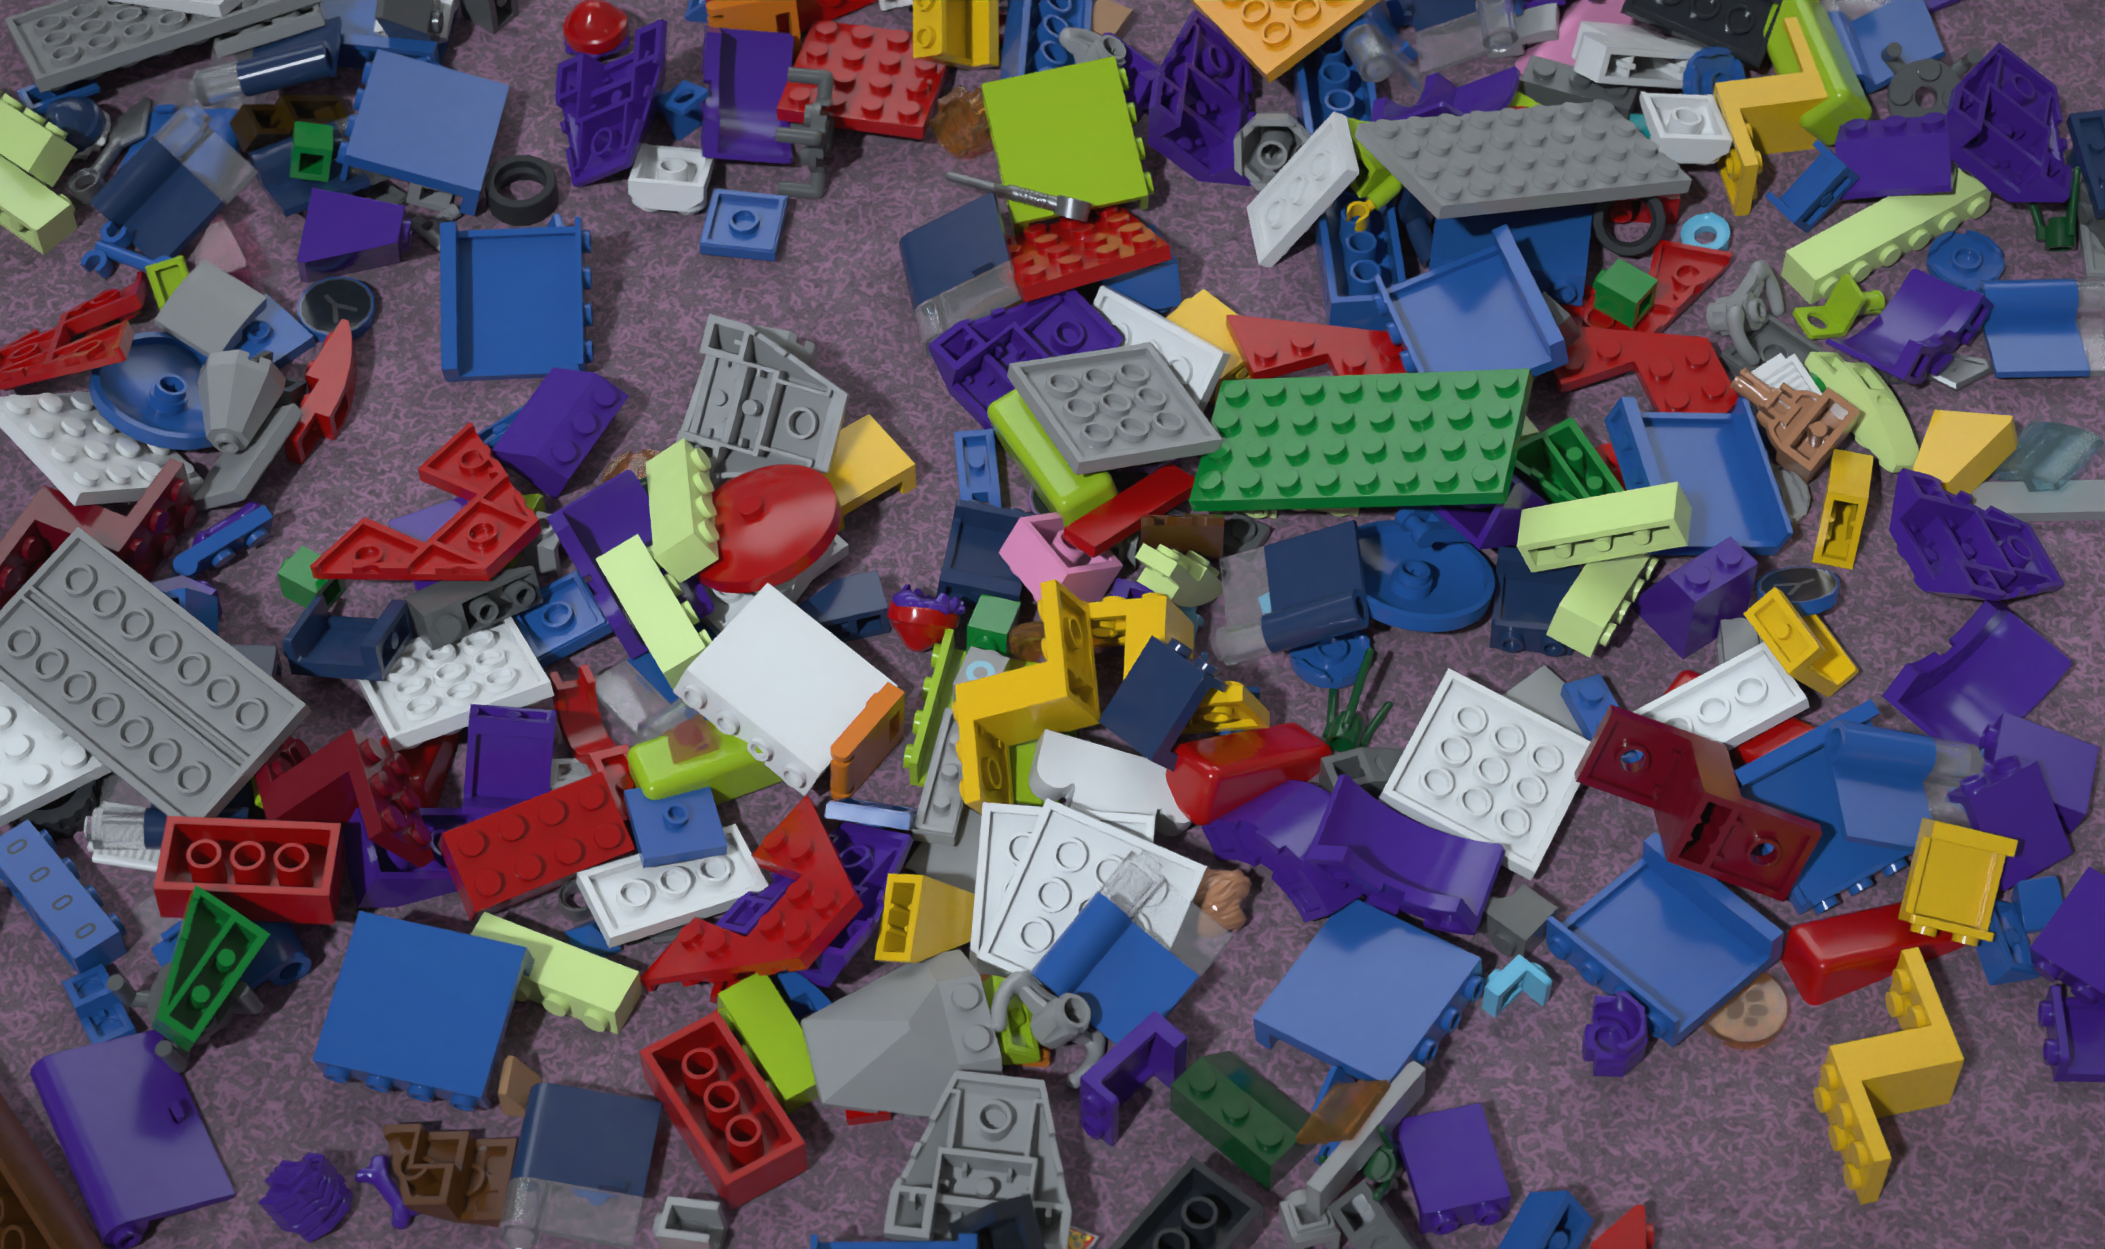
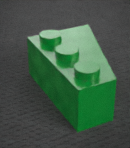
M1573 417L1519 443L1513 473L1549 504L1624 491Z
M195 885L187 903L151 1028L189 1052L270 934L198 885Z

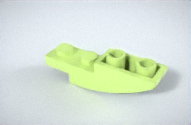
M1810 352L1803 365L1810 372L1817 375L1826 385V388L1829 387L1860 410L1857 425L1851 431L1855 435L1856 442L1869 449L1879 459V464L1885 470L1898 474L1903 468L1912 470L1919 453L1918 445L1901 405L1882 377L1871 365L1867 363L1846 362L1837 352Z
M1143 543L1135 556L1145 566L1137 582L1156 593L1166 595L1178 606L1195 607L1203 605L1219 597L1227 588L1217 578L1220 572L1209 565L1210 562L1191 550L1185 556L1177 550H1170L1161 544L1155 550Z

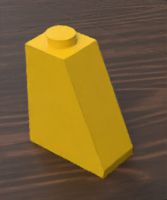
M1934 410L1912 470L1940 479L1942 481V489L1954 495H1957L1960 490L1971 494L2017 449L2018 439L2013 416Z
M1833 449L1812 562L1853 569L1869 498L1874 456Z
M888 874L884 908L881 915L874 960L881 962L917 963L970 942L975 894L925 875Z

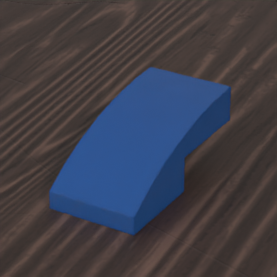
M103 964L62 981L63 987L91 1044L137 1034L121 1001L107 987L109 975Z
M783 970L771 975L773 985L795 1019L806 1014L812 1015L832 1004L814 984L795 971Z

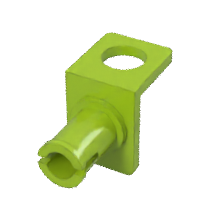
M1843 274L1825 305L1795 308L1792 314L1806 336L1811 340L1842 337L1847 334L1857 316L1881 314V310L1885 308V298L1880 290L1862 292L1850 274ZM1807 317L1819 318L1825 323L1826 328L1820 329L1813 326Z

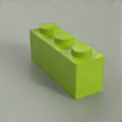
M755 973L718 993L717 1010L786 1115L819 1098L802 1028L768 975L759 976L758 973Z

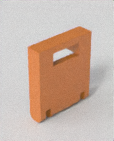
M712 0L706 3V12L709 15L707 22L710 27L778 32L776 15L788 13L790 34L794 39L792 61L797 60L802 45L796 0Z
M887 682L878 693H874L866 702V707L831 745L830 755L833 759L830 761V789L833 799L841 797L851 798L904 737L905 692L893 684Z

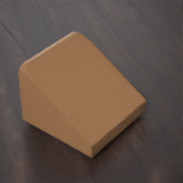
M1097 0L1092 7L1090 31L1101 36L1104 33L1111 32L1121 39L1134 11L1111 0Z
M508 1055L504 1060L498 1090L502 1113L507 1116L524 1117L531 1086L543 1082L539 1075L516 1057Z

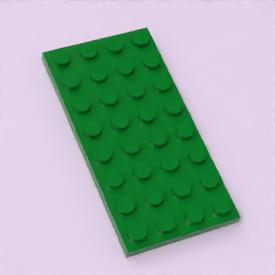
M1530 368L1222 380L1211 419V425L1222 438L1220 449L1213 453L1201 455L1189 503L1193 512L1507 503L1533 384Z

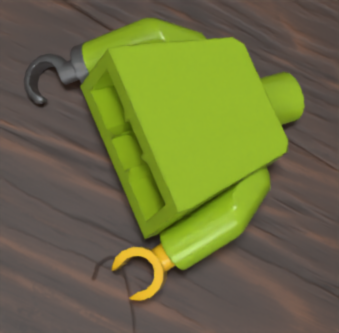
M1347 118L1360 172L1354 182L1349 185L1359 198L1366 197L1367 200L1365 202L1354 201L1349 204L1346 212V222L1354 216H1361L1355 223V231L1361 232L1369 225L1370 212L1374 209L1379 211L1397 196L1404 185L1355 138L1358 124L1370 122ZM1305 143L1297 145L1292 155L1294 156Z

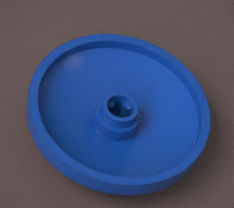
M142 332L134 334L126 361L92 369L89 380L91 399L96 409L106 421L122 433L143 443L167 449L196 450L213 446L206 438L198 388L200 370L207 360L205 355L167 332Z
M1395 520L1376 521L1358 526L1369 617L1406 630L1446 632L1471 625L1487 612L1495 588V577L1488 561L1468 542H1450L1448 544L1434 542L1431 546L1422 549L1411 539L1412 533L1410 531H1403Z

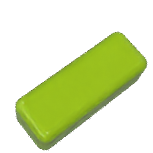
M1783 0L1767 44L1768 55L1777 75L1800 72L1787 33L1782 27L1784 18L1797 17L1828 95V99L1803 114L1799 119V123L1823 144L1828 146L1835 145L1840 125L1852 119H1865L1868 121L1872 115L1871 106L1826 10L1815 0ZM1773 5L1764 28V36L1778 5Z
M1016 389L989 405L987 415L1001 445L1051 513L1057 512L1063 517L1064 527L1119 494L1107 470L1075 475Z
M708 719L636 744L629 749L627 754L629 772L635 787L641 788L644 796L651 800H660L710 786L715 805H719L783 782L780 776L764 765L765 761L756 760L748 752V742L733 735L723 734ZM758 747L755 748L756 753H763Z

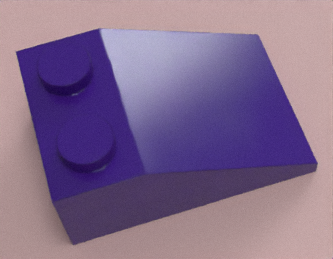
M357 807L343 830L347 851L346 863L357 907L395 908L457 892L439 849L438 842L443 832L476 819H473L468 814H462V808H419L423 823L431 834L432 840L429 843L435 859L423 868H419L369 840L360 807Z

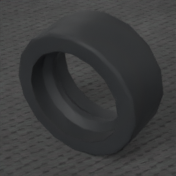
M531 155L507 157L493 165L485 177L487 205L491 214L502 223L512 226H530L545 220L554 212L558 205L559 192L556 174L552 166L542 158ZM519 180H531L544 186L540 193L525 200H512L500 194L501 190L508 184Z
M1657 196L1638 198L1649 208L1651 224L1643 237L1632 242H1623L1614 238L1607 229L1605 222L1606 212L1616 200L1596 202L1593 206L1591 224L1594 235L1603 247L1617 255L1631 257L1646 253L1654 247L1664 232L1666 221L1663 204Z

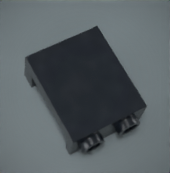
M1030 1194L990 1203L948 1224L952 1241H958L959 1234H977L979 1249H1046Z

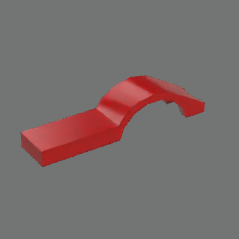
M588 664L581 665L578 670L579 678L562 682L557 671L549 673L548 678L554 693L552 699L559 727L567 747L574 758L582 764H587L592 775L602 771L626 829L631 828L623 799L624 790L636 788L630 776L627 760L630 748L628 744L616 745L609 737L598 710L596 680Z

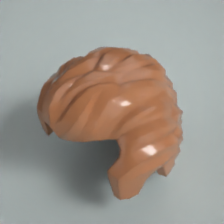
M1207 868L1184 920V925L1189 929L1190 934L1196 937L1201 936L1206 939L1221 937L1231 929L1238 932L1248 919L1240 905L1250 893V886L1252 884L1250 878L1245 877L1244 873L1239 869L1229 871Z

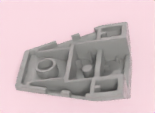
M709 314L699 353L709 355L690 430H679L676 443L685 438L695 449L699 447L706 453L711 462V468L709 469L710 479L735 478L751 470L778 464L801 465L812 468L820 473H830L850 394L749 324Z
M960 949L943 952L917 963H905L801 1021L820 1104L823 1107L869 1113L885 1111L904 1114V1117L919 1119L920 1116H931L955 1070L1002 1075V1057L995 1030L991 1025V1015L981 977Z
M955 1070L930 1116V1122L920 1141L916 1142L906 1167L890 1190L884 1236L895 1242L952 1241L948 1228L949 1223L990 1203L1030 1194L1046 1249H1067L1072 1211L1065 1185L1062 1162L1059 1156L1045 1080Z

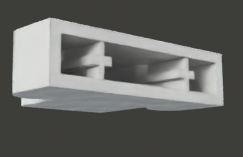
M1581 21L1571 58L1575 59L1573 70L1596 83L1682 88L1683 73L1688 61L1697 51L1704 48L1682 39L1667 38L1665 40L1634 25Z
M1046 729L1038 740L1029 773V786L1037 798L1046 801V798L1057 801L1064 797L1066 798L1065 806L1077 810L1155 815V829L1166 836L1182 834L1191 825L1192 822L1180 811L1166 781V768L1141 756Z

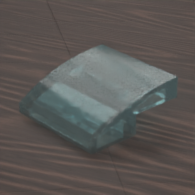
M2031 422L2017 436V449L1990 476L1995 481L2022 479L2029 492L2060 490L2104 442L2100 436L2078 427L2055 422Z

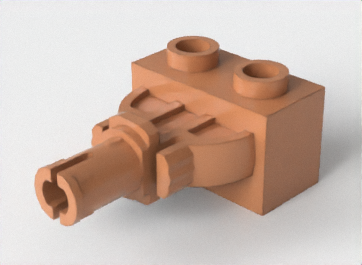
M1744 367L1739 372L1740 376L1735 377L1729 388L1735 390L1758 407L1759 412L1755 418L1757 423L1766 429L1770 443L1777 450L1775 461L1788 471L1791 470L1798 474L1808 484L1833 454V449H1837L1857 425L1860 410L1829 387L1821 396L1807 390L1795 391L1785 382L1780 385V388L1776 389L1765 384Z

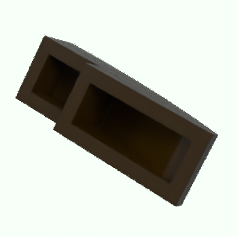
M280 95L274 104H243L229 123L243 152L248 153L293 136L295 121L323 125L333 121L340 133L346 130L351 113L342 95Z

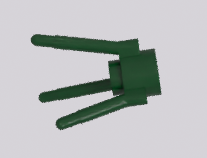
M2079 166L2072 170L2073 178L2070 196L2067 199L2065 217L2049 218L2048 225L2044 226L2037 202H2027L2035 225L2036 241H2045L2046 251L2063 252L2076 249V214L2081 168Z
M1372 648L1366 649L1347 709L1340 712L1338 716H1336L1338 688L1329 689L1327 720L1322 737L1326 739V743L1334 751L1341 753L1360 747H1367L1370 737L1393 706L1391 701H1386L1366 728L1363 725V718L1355 713L1374 654Z
M1384 1125L1378 1127V1132L1384 1146H1379L1360 1168L1368 1179L1383 1183L1372 1196L1373 1200L1377 1202L1383 1199L1390 1190L1398 1189L1397 1179L1401 1176L1404 1166L1402 1157L1397 1152L1399 1142L1393 1140L1390 1132ZM1320 1156L1319 1162L1323 1164L1329 1156Z

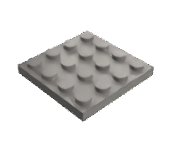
M1151 342L1009 363L1008 379L1075 475L1213 453L1220 449L1222 438Z

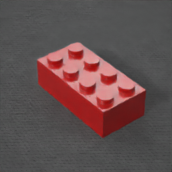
M602 771L443 832L438 842L439 849L470 922L480 919L484 912L493 914L559 888L568 880L577 878V872L629 857L635 850Z
M167 816L153 886L160 916L183 918L190 894L195 885H198L250 921L335 925L347 853L341 823Z
M718 1011L639 1051L645 1081L658 1101L662 1102L663 1109L729 1211L808 1170L805 1142Z

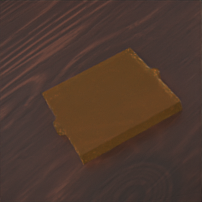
M1360 1079L1355 1083L1333 1085L1295 1139L1300 1145L1313 1143L1326 1145L1329 1142L1353 1140L1391 1085L1387 1080L1365 1082L1364 1079Z

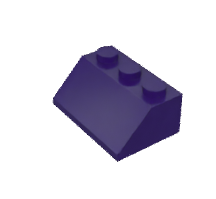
M1932 112L1921 117L1909 118L1895 115L1884 120L1873 121L1852 119L1840 125L1835 141V154L1860 176L1839 200L1952 192L1958 166L1950 158L1947 114L1943 115L1939 112Z
M553 367L492 449V456L552 498L557 499L615 418L629 395L597 373Z

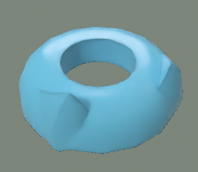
M1710 212L1698 214L1688 219L1682 226L1680 235L1683 244L1728 251L1731 233L1729 224L1725 219ZM1702 232H1711L1717 236L1709 244H1701L1695 240L1696 236Z

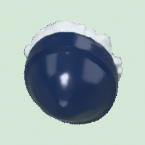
M60 98L52 102L42 116L46 119L43 127L49 121L68 133L65 141L77 148L72 159L80 158L86 160L92 151L100 152L101 146L106 144L111 126L110 116L89 98Z

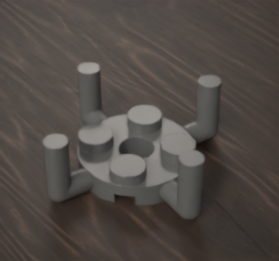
M1897 42L1890 43L1881 52V59L1895 74L1889 83L1887 93L1889 115H1900L1905 118L1921 117L1932 112L1946 115L1951 90L1960 82V77L1982 60V52L1977 48H1973L1950 67L1931 58L1917 60L1906 65L1899 56L1902 52L1901 45ZM1928 88L1933 92L1935 101L1932 107L1923 108L1916 103L1915 93L1917 89Z
M789 67L787 81L818 85L817 97L814 103L806 104L804 124L791 122L790 128L777 127L775 142L802 144L801 165L809 166L811 174L810 184L779 181L778 195L820 199L824 195L825 177L829 165L822 164L824 155L831 156L833 138L836 134L834 118L827 116V114L834 115V113L827 112V106L834 105L832 98L834 76L827 70Z
M170 962L160 968L158 977L150 991L134 990L119 974L109 977L107 987L125 1006L147 1008L149 1020L152 1024ZM240 981L235 984L193 1046L212 1040L210 1036L220 1028L224 1030L232 1021L235 1013L255 1015L262 1011V1000L247 983ZM171 1040L158 1042L155 1047L156 1054L174 1072L181 1073L185 1071L191 1049L187 1052L174 1043L173 1045Z

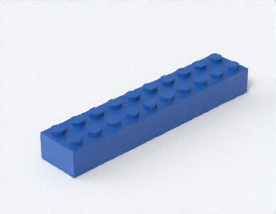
M1335 34L1290 68L1297 118L1311 136L1333 112L1345 115L1347 118L1371 122L1373 101L1377 100L1369 46L1356 52L1348 51L1344 48L1338 35ZM1348 185L1334 200L1333 204L1313 223L1327 325L1376 331L1387 330L1385 324L1389 323L1390 320L1387 315L1380 317L1372 295L1378 293L1374 280L1375 276L1380 275L1385 288L1406 281L1394 202L1392 199L1379 211L1376 209L1371 211L1368 227L1364 231L1356 232L1355 223L1361 216H1354L1346 222L1347 208L1354 201L1365 202L1367 199L1366 197L1359 198L1351 186Z

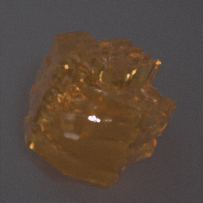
M960 85L948 93L947 96L938 100L939 113L930 119V126L939 143L955 158L966 157L969 153L978 152L992 143L982 100L981 87L970 93Z

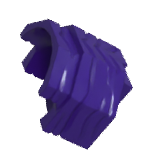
M1617 991L1615 996L1595 995L1591 1014L1592 1024H1586L1582 1037L1584 1061H1593V1076L1623 1077L1644 1059L1647 1046V1016L1645 1015V1008L1626 991Z
M308 1152L303 1157V1161L300 1162L282 1160L279 1166L275 1167L274 1171L269 1173L270 1176L264 1180L270 1189L266 1196L258 1202L262 1209L267 1211V1214L272 1217V1220L277 1222L276 1224L281 1230L303 1236V1240L311 1243L330 1232L349 1211L353 1192L346 1188L344 1177L338 1173V1170L330 1164L328 1159H325L323 1154Z

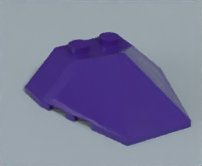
M1198 10L1191 12L1153 78L1149 104L1148 144L1197 181L1252 186L1250 180L1244 174L1242 177L1235 171L1234 137L1256 115V112H1250L1248 94L1253 92L1250 64L1227 40L1220 28Z
M664 19L635 30L634 52L610 63L603 64L582 53L558 64L555 100L556 105L563 110L564 120L560 125L562 132L568 135L570 147L565 150L573 186H585L627 169L633 164L651 128L658 105L657 100L660 99L665 83L668 30L667 21Z
M1999 42L1951 90L1947 109L1950 158L1954 160L1961 170L1971 173L1990 192L1997 193L2008 202H2065L2070 196L2073 171L2071 165H2065L2063 152L2068 149L2066 138H2060L2058 125L2063 122L2057 86Z
M1073 288L1024 302L1005 310L1003 307L992 310L990 315L972 321L969 318L959 321L929 343L928 349L950 395L984 429H993L987 415L989 405L1015 389L1007 377L1009 363L1116 348L1122 343L1123 337ZM994 431V439L1001 445Z
M1905 468L1898 473L1889 531L1897 544L1896 548L1899 555L1908 563L1914 574V582L1922 591L1952 598L1999 601L2056 591L2065 585L2029 524L1992 505L1984 510L1970 503L1972 500L1971 495L1962 490L1957 495H1954L1942 489V481L1932 475Z
M849 822L843 823L829 833V837L834 843L842 859L841 862L864 906L807 970L795 971L814 985L828 988L854 959L873 933L884 908L888 874H899L913 843L911 835ZM773 873L771 875L774 880L773 883L755 896L751 891L741 896L715 925L746 937L757 925L759 919L772 909L786 893L787 888L796 880Z

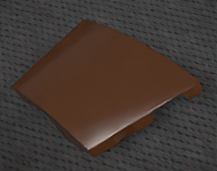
M1183 513V516L1142 514L1141 546L1145 543L1156 550L1159 544L1170 550L1175 549L1185 556L1191 550L1206 560H1222L1224 515Z
M422 1124L383 1125V1135L390 1147L393 1158L391 1162L394 1172L399 1178L400 1193L407 1209L456 1223L508 1227L514 1192L511 1190L512 1180L510 1187L508 1183L518 1138L476 1139L470 1131L428 1132Z

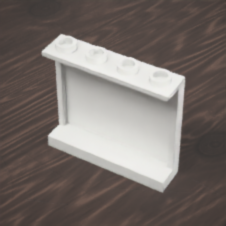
M767 583L689 665L673 692L686 705L694 708L712 722L720 732L726 735H733L748 742V752L756 760L765 761L764 765L780 776L787 785L795 788L805 796L809 793L817 779L830 766V761L833 759L830 755L831 745L866 707L868 699L874 693H878L887 682L896 687L898 685ZM758 747L763 753H756L755 748Z

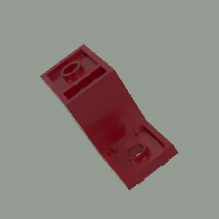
M169 458L127 517L95 504L74 506L61 491L42 485L0 541V610L77 527L151 583L155 569L163 558H168L173 553L176 540L184 529H189L194 524L197 517V508L184 463Z
M1611 704L1574 772L1576 782L1653 808L1667 862L1782 902L1785 901L1822 835V830L1818 823L1741 797L1725 744ZM1629 750H1638L1643 753L1642 758L1634 763H1625L1620 760L1621 756ZM1761 843H1769L1774 846L1773 850L1764 856H1756L1751 853L1753 848Z
M351 728L311 755L309 748L302 740L289 736L254 774L267 820L341 823L343 831L355 809L360 807L369 840L419 868H423L435 860L429 843L432 840L431 834L423 823L419 811L421 801L412 788L409 778L411 769L407 760L400 753H393L381 746L373 737L368 738Z

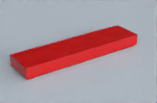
M1168 463L1064 527L1063 539L1095 558L1141 529L1142 514L1163 515L1189 499L1195 477L1172 463Z

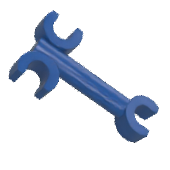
M107 221L100 232L103 240H99L95 248L83 256L80 265L90 273L99 264L95 271L102 278L106 279L113 271L114 265L111 260L146 273L145 266L162 262L172 257L160 256L154 260L125 249L132 242L134 235L124 226L117 234L118 228L111 221Z

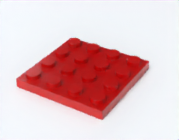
M831 20L812 21L794 65L796 68L827 70L833 74L832 98L834 105L827 106V112L834 113V115L827 114V116L834 118V128L924 139L950 66L914 59L913 32H907L902 29L891 30L870 27L868 25L837 23ZM787 81L776 108L777 120L804 124L806 104L815 102L818 85Z
M1112 205L1095 209V212L1089 213L1087 222L1063 216L1059 219V222L1047 226L1044 224H1034L1024 228L1023 233L1012 236L1005 234L1013 264L994 274L1024 302H1028L1168 261L1172 257L1170 246L1167 242L1122 206Z

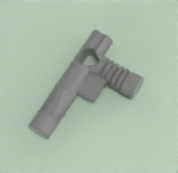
M450 204L445 210L443 209L442 212H439V214L428 221L417 214L414 218H411V228L440 251V222H453L461 216V213H459L460 210L456 205Z

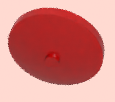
M778 464L751 470L712 492V500L717 512L714 518L715 527L719 534V540L717 541L719 559L694 575L702 584L716 591L750 593L760 591L767 583L773 587L805 571L828 549L840 526L841 505L829 480L820 472L806 466Z

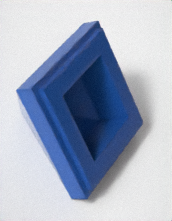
M595 919L565 931L570 945L597 956L606 958L622 951L620 945L612 948L608 947Z

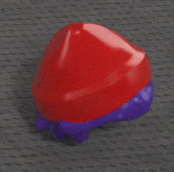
M583 0L569 12L563 23L566 53L572 54L574 57L585 53L594 59H598L626 50L630 45L631 38L629 34V21L625 12L605 0Z
M906 584L900 592L893 595L887 609V617L906 648L913 652H923L933 648L935 643H942L946 629L957 630L961 620L960 615L966 612L965 603L962 600L960 601L957 596H954L952 599H949L945 593H940L936 598L929 594L925 596L920 588H916L912 592L911 585Z

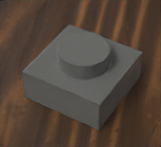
M1234 512L1224 527L1223 552L1252 564L1270 536V527Z

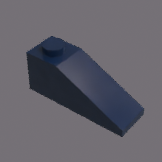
M877 570L838 578L798 605L800 609L842 642L890 633V623L887 617L888 606Z

